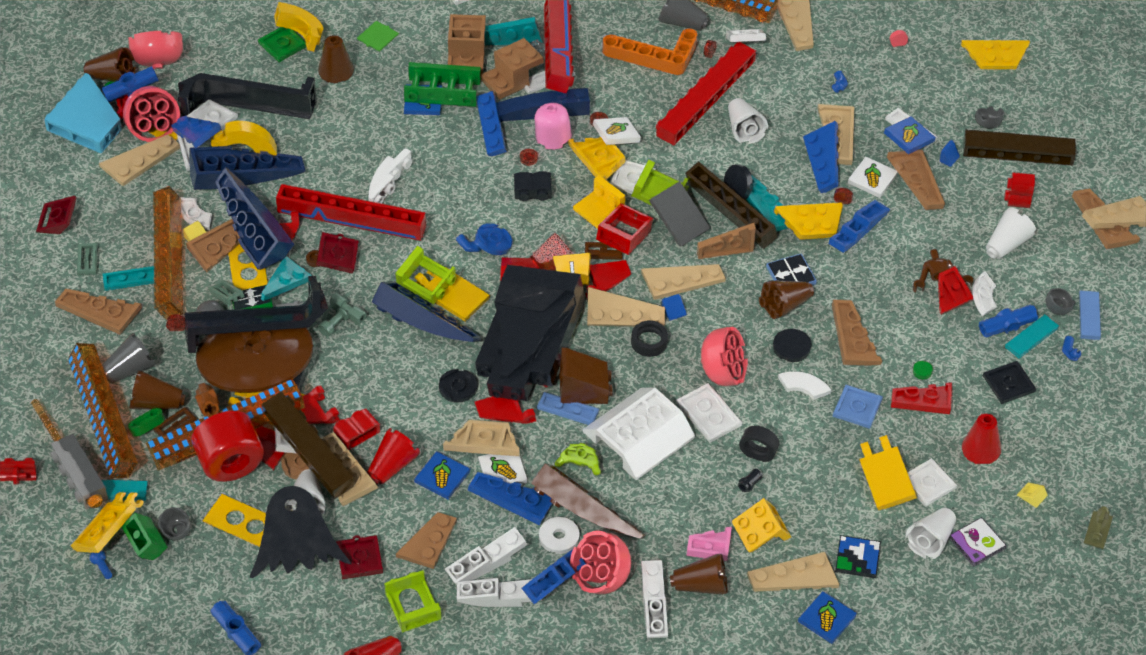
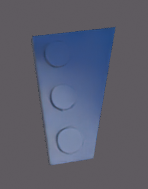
M187 116L178 118L177 122L171 125L173 131L181 138H185L189 144L192 143L194 148H197L222 130L219 123Z

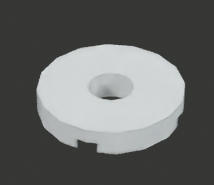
M565 517L550 518L542 524L539 530L540 544L545 550L555 552L556 554L571 551L579 541L580 532L578 526L572 520ZM562 532L565 536L558 539L554 537V534Z

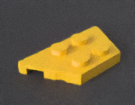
M1030 40L961 41V46L965 47L969 52V56L976 61L980 69H1017L1030 44Z
M601 137L585 138V142H574V139L568 140V144L595 178L600 175L607 180L625 163V156L615 144L606 145Z
M841 202L776 206L774 213L776 215L780 214L785 219L784 224L793 230L800 240L829 238L837 233L843 204Z

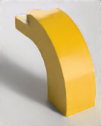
M278 2L274 15L276 26L289 28L301 34L305 39L307 50L314 52L316 45L320 43L324 29L321 22L313 14L300 7Z
M249 121L225 123V130H220L211 137L212 147L245 144L251 147L255 153L266 151L271 155H277V144L272 135L262 126Z

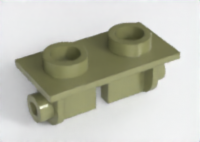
M1102 506L1097 512L1093 511L1084 544L1104 549L1113 516L1109 515L1110 512L1107 507Z

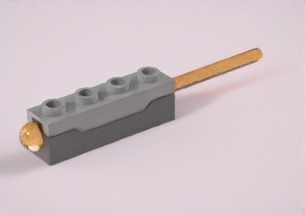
M38 399L32 400L33 408L54 440L51 443L53 449L50 452L54 463H59V471L62 476L67 477L66 482L70 490H75L74 496L77 502H82L85 509L100 507L102 502L108 500L106 488L74 434L61 438Z

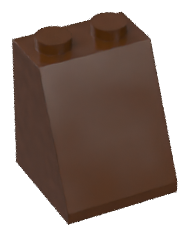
M568 348L561 349L559 370L561 403L608 404V397L612 396V384H609L611 382V370H608L607 362Z

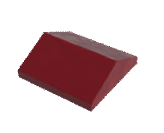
M74 195L44 203L36 232L61 234L69 226L77 197ZM49 207L51 208V212L49 214L47 225L43 227L44 220Z

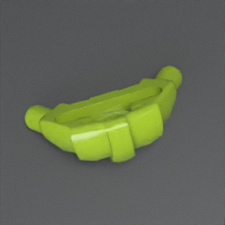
M584 443L570 444L555 461L556 467H561L564 463H573L580 467H589L596 476L601 473L596 450Z

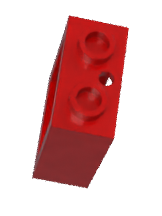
M620 203L598 225L596 240L629 255L651 232L653 218ZM621 221L638 230L633 235H630L615 228V226Z

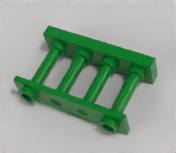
M409 62L408 74L412 85H404V102L476 107L477 90L472 89L473 85H480L481 67ZM419 82H430V86H419ZM437 82L448 83V87H437ZM455 84H466L465 89H455Z

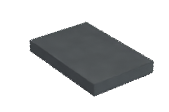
M680 181L649 200L680 247L710 229Z

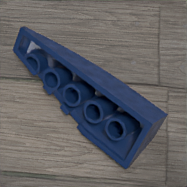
M588 88L568 89L567 93L549 90L497 102L500 122L534 119L536 111L547 103L562 105L567 109L569 116L590 115Z
M229 146L189 148L190 177L194 190L218 189L215 181L225 168H228L245 185L287 178L305 172L302 156L281 153L271 155L266 151L254 153L242 148V151L232 150V147Z
M225 168L215 183L222 201L226 202L228 216H231L234 222L232 225L234 231H237L240 237L238 239L239 244L258 270L284 259L295 244L256 195L228 168Z
M396 281L381 282L372 300V303L377 305L376 308L378 310L390 313L394 320L403 321L434 335L468 342H478L482 339L466 326H458V320L443 315L444 310L430 306L432 303L396 283Z

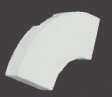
M178 197V209L182 218L190 225L199 221L205 230H210L212 213L201 210L197 205L196 198Z
M985 271L974 281L972 291L975 305L982 316L997 308L992 296L996 285Z
M804 372L778 374V378L787 392L801 391L808 394L813 400L831 394L829 386L811 374Z

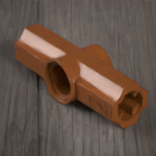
M205 382L199 384L195 398L202 414L211 417L220 410L219 400L211 385Z

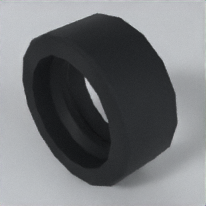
M647 320L636 324L632 329L631 345L636 353L646 357H653L663 353L667 348L668 333L662 324ZM652 332L658 334L661 341L653 345H647L640 342L638 336L642 333Z
M749 426L746 428L739 442L741 451L747 457L762 462L772 460L780 445L778 437L772 431L762 426ZM753 441H758L764 444L766 447H761L755 444Z

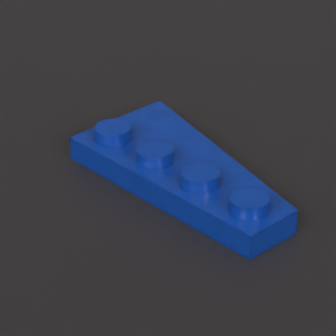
M836 121L803 136L820 193H826L838 187V123Z
M477 472L468 486V491L539 526L553 505L550 502L551 498L546 494L542 496L534 490L535 487L530 489L522 487L521 483H507L502 478Z

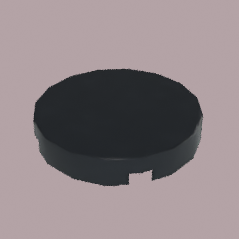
M731 165L725 172L724 183L742 199L746 200L752 190L750 189V184H752L751 173L744 165Z
M784 329L774 337V353L778 358L787 360V362L802 361L807 358L811 351V340L801 330Z
M452 369L444 373L439 380L441 396L454 403L470 400L477 391V380L467 370L459 371V369Z

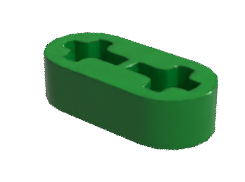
M154 408L135 418L128 424L131 435L134 437L141 436L164 422V414L160 408Z

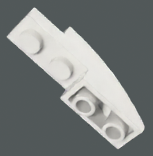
M405 148L394 159L387 156L380 164L370 183L368 196L370 202L382 204L384 198L394 192L395 181L400 177L401 172L404 169H409L412 164L410 150Z
M514 527L481 549L478 546L445 568V571L455 585L461 581H472L511 561L510 556L524 548L527 543Z
M662 560L641 561L647 638H668Z
M498 578L457 582V602L481 607H523V602H531V600L521 588L531 580L499 583Z

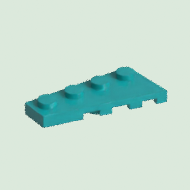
M535 17L485 26V45H510L523 38L531 45H543V38Z
M751 174L752 184H750V189L752 190L746 201L775 226L776 232L788 229L784 224L785 219L780 214L776 215L774 213L776 206H784L779 202L780 198L775 194L767 192V187Z

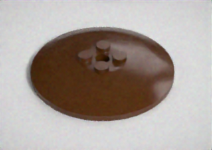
M307 328L207 334L197 348V368L201 376L208 383L219 389L237 393L266 391L294 379L307 367L313 354L312 337Z

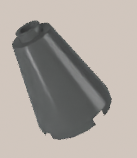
M667 0L658 21L700 31L701 28H706L709 19L704 11L689 0Z
M132 333L100 367L102 371L99 374L105 382L110 381V383H114L138 373V370L144 371L156 365V363L149 357V352L140 339L136 337L135 333Z

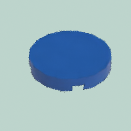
M486 223L481 225L475 235L476 243L479 247L492 255H504L510 250L512 245V238L508 231L504 228H498L496 224Z

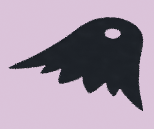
M287 486L278 490L272 496L267 506L259 552L249 578L256 577L268 564H270V572H273L280 560L288 574L293 570L298 559L306 568L312 570L315 554L325 563H328L327 554L339 561L351 564L331 535L315 499L307 490L298 486ZM289 499L297 502V508L294 511H288L285 508V503Z

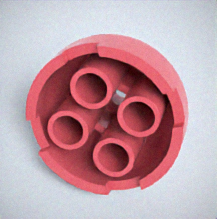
M149 31L134 34L133 39L132 37L128 38L129 50L132 52L135 62L142 66H152L154 69H163V65L173 64L180 58L183 51L182 34L172 31L170 35L161 31Z
M145 86L135 90L128 97L123 109V118L127 128L134 136L142 141L151 142L173 132L171 125L180 118V109L177 101L166 90L156 86ZM159 119L163 120L161 126H157V121ZM151 124L159 131L167 130L159 137H147L141 134V132L148 131L151 128Z
M735 327L713 330L706 336L702 344L701 362L708 378L720 386H734L743 383L745 380L748 358L744 359L742 346H745L740 332Z
M603 531L589 532L583 536L584 538L578 546L573 548L570 566L576 573L572 575V578L576 580L585 592L594 594L612 593L619 589L629 576L631 570L629 549L624 541L614 534ZM582 558L586 564L577 571V566L580 564L579 560ZM587 581L593 583H603L607 581V584L603 585L602 587L596 588L589 585Z

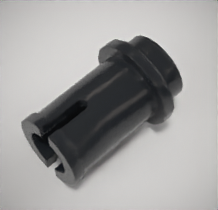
M753 469L745 478L743 477L739 480V489L742 492H750L753 486L763 478L762 473L758 469Z

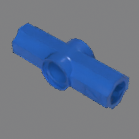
M151 66L135 74L132 72L125 73L120 77L119 81L102 87L107 101L111 102L125 95L130 96L135 90L149 86L159 80L154 68Z
M1027 305L1013 311L1010 308L1003 309L997 316L980 321V331L986 338L1002 332L1008 334L1009 331H1017L1020 326L1038 319L1037 310L1034 305Z
M226 601L215 603L210 612L226 631L228 638L233 640L245 655L255 654L261 647V643L245 625L244 619L237 615Z

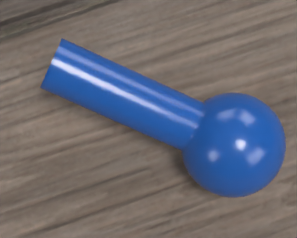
M102 550L99 553H91L90 561L98 565L105 579H110L112 573L105 562L106 554Z

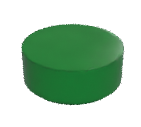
M918 361L914 364L913 374L916 378L925 380L931 377L933 367L929 362Z

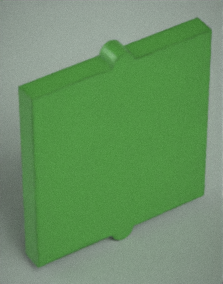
M375 21L357 37V40L366 44L367 47L370 46L380 52L399 33L389 28L388 25L385 26Z

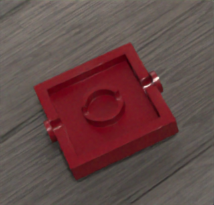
M322 232L316 265L353 274L359 240L346 238L340 233L333 235Z
M355 535L352 539L336 541L337 545L351 562V564L339 561L342 580L383 574L377 535L361 538L359 535Z

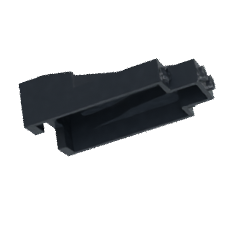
M507 265L494 301L496 313L475 362L478 376L489 377L486 383L489 396L527 401L533 384L553 386L560 367L561 349L568 347L585 303L581 274Z

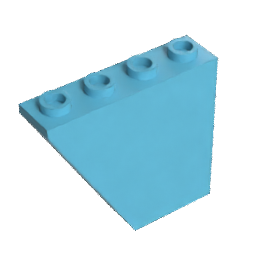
M85 73L82 78L78 79L73 88L66 93L65 97L56 104L55 108L44 119L47 131L99 153H102L122 130L120 118L88 73Z

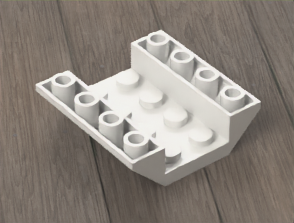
M640 388L583 429V433L595 444L603 440L622 457L623 469L635 480H638L695 438L683 412L656 388Z

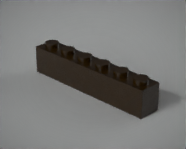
M965 129L963 140L964 157L1069 166L1074 164L1076 155V142L1074 138Z
M699 161L685 173L686 178H688V185L738 228L754 223L756 228L754 242L761 248L765 249L777 238L775 226Z
M280 391L262 404L263 413L331 496L336 499L354 486L353 477L355 476L349 467L345 468L342 465V459L336 452L332 453L325 438L321 439L318 436L316 427L313 424H308L302 410H297L294 407L295 403L289 395L285 396Z

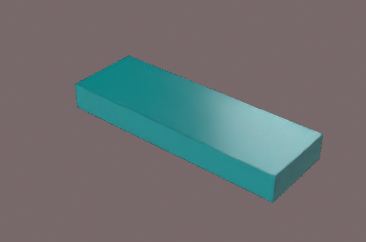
M160 265L155 266L158 269V273L154 270V266L103 273L104 290L154 284V281L161 283Z
M1044 314L1006 343L1005 348L1020 359L1058 330L1059 325Z
M101 480L106 488L108 500H114L119 492L126 493L123 497V500H126L129 493L135 492L138 495L134 500L146 501L148 481Z

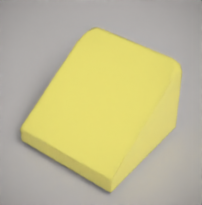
M199 221L183 229L184 238L188 242L206 233Z
M1029 482L1017 494V496L1035 508L1048 496L1043 485Z

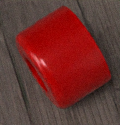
M225 411L207 418L196 427L191 437L193 448L205 475L214 481L229 482L240 479L254 471L264 456L263 445L251 418L241 411Z

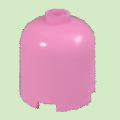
M547 103L536 111L534 120L537 143L544 145L545 149L555 150L562 148L563 144L572 138L567 109L558 103Z

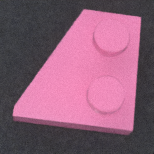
M726 527L724 532L715 533L712 530L704 534L689 535L686 556L707 558L715 554H722L724 561H727L732 527Z

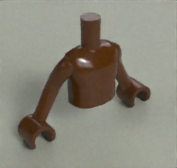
M937 249L930 251L932 259L924 262L920 279L915 280L913 283V292L916 293V287H921L922 292H924V282L928 271L930 272L931 279L938 281L939 273L954 267L949 259L939 258ZM964 275L962 277L964 282H969L972 287L973 277Z

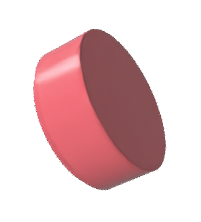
M903 30L894 31L889 38L893 47L903 46L908 42V36Z

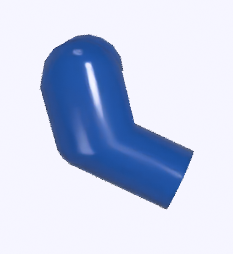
M839 70L834 73L837 81L832 85V89L835 93L843 91L848 85L844 74Z
M463 234L456 238V241L466 252H479L482 250L476 243V240L468 241Z
M1066 336L1062 352L1069 360L1077 361L1081 357V351L1077 352V348L1073 349L1074 338Z

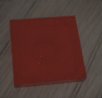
M553 233L530 258L539 269L556 271L553 256L572 255L574 253L556 233Z

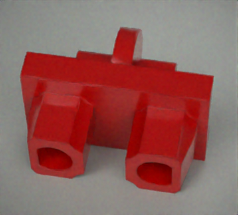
M5 458L4 461H0V481H13L14 485H19V481H36V464L33 458H25L23 461Z

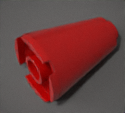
M981 414L962 441L963 455L969 461L980 465L991 464L1001 455L998 424L996 418L991 414Z
M392 428L386 431L367 471V474L376 485L378 483L384 484L420 454L418 447L415 450L412 447L413 442L407 436L397 430L391 432Z
M387 636L349 649L344 655H400L402 645L399 639Z

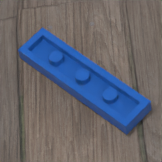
M490 91L476 96L488 156H496L507 152L494 92Z

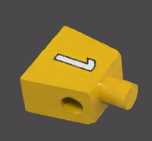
M590 253L553 256L556 271L581 274L582 285H589Z

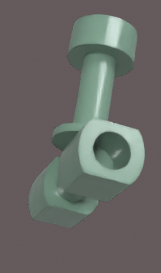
M335 293L330 298V306L336 309L337 314L329 321H322L318 325V330L322 334L327 331L325 336L329 337L334 332L333 327L342 319L345 321L350 319L357 325H360L366 319V312L357 306L351 307L348 305L346 298L339 293Z

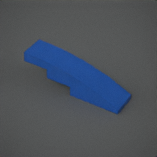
M876 200L872 201L855 212L853 219L843 224L841 231L830 237L828 244L844 253L885 217L890 209Z
M573 549L521 588L533 604H536L576 573L570 566ZM582 558L579 560L580 564L577 566V571L586 564Z

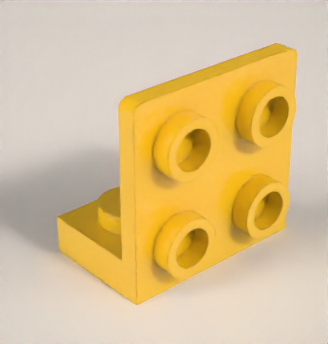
M598 175L594 178V191L573 206V210L598 229V225L620 203L625 205V194Z
M764 498L732 520V524L748 552L755 551L773 537H780L784 541L791 538L774 505Z

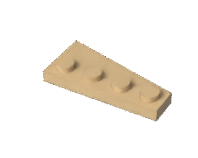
M775 0L795 50L800 51L813 48L809 0Z
M818 104L817 109L822 126L833 121L838 123L837 164L852 165L854 107Z
M167 134L99 163V166L118 183L125 186L180 149V144Z
M1141 196L1085 210L1082 217L1092 229L1114 228L1115 225L1125 228L1136 224L1139 227H1146V202Z
M719 264L641 269L643 278L654 300L722 283L726 279Z
M588 287L587 326L635 327L636 324L647 320L665 325V307Z
M334 432L323 437L329 443V449L332 453L336 452L342 459V465L345 468L349 467L355 476L353 477L354 486L338 497L342 506L379 488Z
M825 552L747 572L754 592L780 591L781 589L839 588L838 580Z

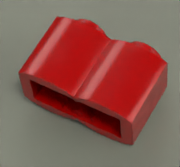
M1012 172L1011 178H1007V189L1009 190H1005L1004 201H1007V206L1030 208L1035 186V174Z
M367 409L355 411L350 418L339 420L333 427V432L345 447L351 450L380 433V424Z

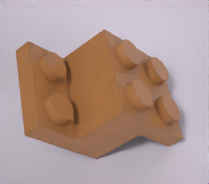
M450 14L447 65L481 67V74H483L486 15Z
M523 38L494 51L495 68L481 74V80L500 100L524 89L526 85L530 86L529 69L544 63L543 56Z

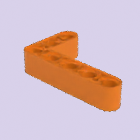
M694 29L683 30L673 51L616 35H606L603 38L602 52L607 57L674 75H681L686 71L696 49L697 32Z

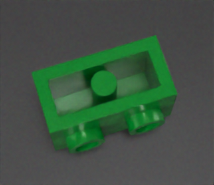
M134 513L121 526L136 554L142 559L155 560L168 548L151 517Z

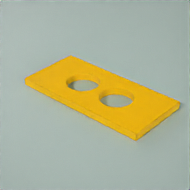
M240 244L228 254L232 282L235 287L245 290L267 285L265 268L258 270L253 262L244 264L238 260L239 254L245 252ZM246 268H253L257 271V276L252 280H244L240 273Z
M221 494L202 521L260 547L263 531L258 534H252L247 531L246 526L252 520H260L265 524L266 513ZM232 511H240L244 514L243 522L237 525L229 524L226 517Z

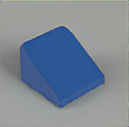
M950 140L945 145L940 155V162L949 167L960 157L953 140Z
M679 294L662 299L661 306L665 307V315L669 321L687 315Z

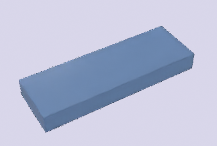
M1080 291V339L1100 340L1099 292Z
M546 392L543 393L537 405L538 410L587 425L594 422L599 413L598 408L582 403H561L559 396Z

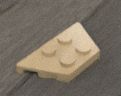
M469 420L461 429L454 433V438L450 442L445 441L443 443L444 451L520 456L519 447L515 443V437L511 433L509 423Z

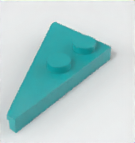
M286 256L262 291L261 300H268L308 282V276L312 275Z

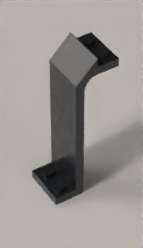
M199 73L178 83V102L181 104L180 114L182 116L189 115L199 104L211 100L219 105L310 119L317 102L315 78L307 77L301 89Z
M308 276V298L301 305L185 312V338L188 353H196V346H199V335L309 328L328 309L323 290H321V282H317L316 276Z

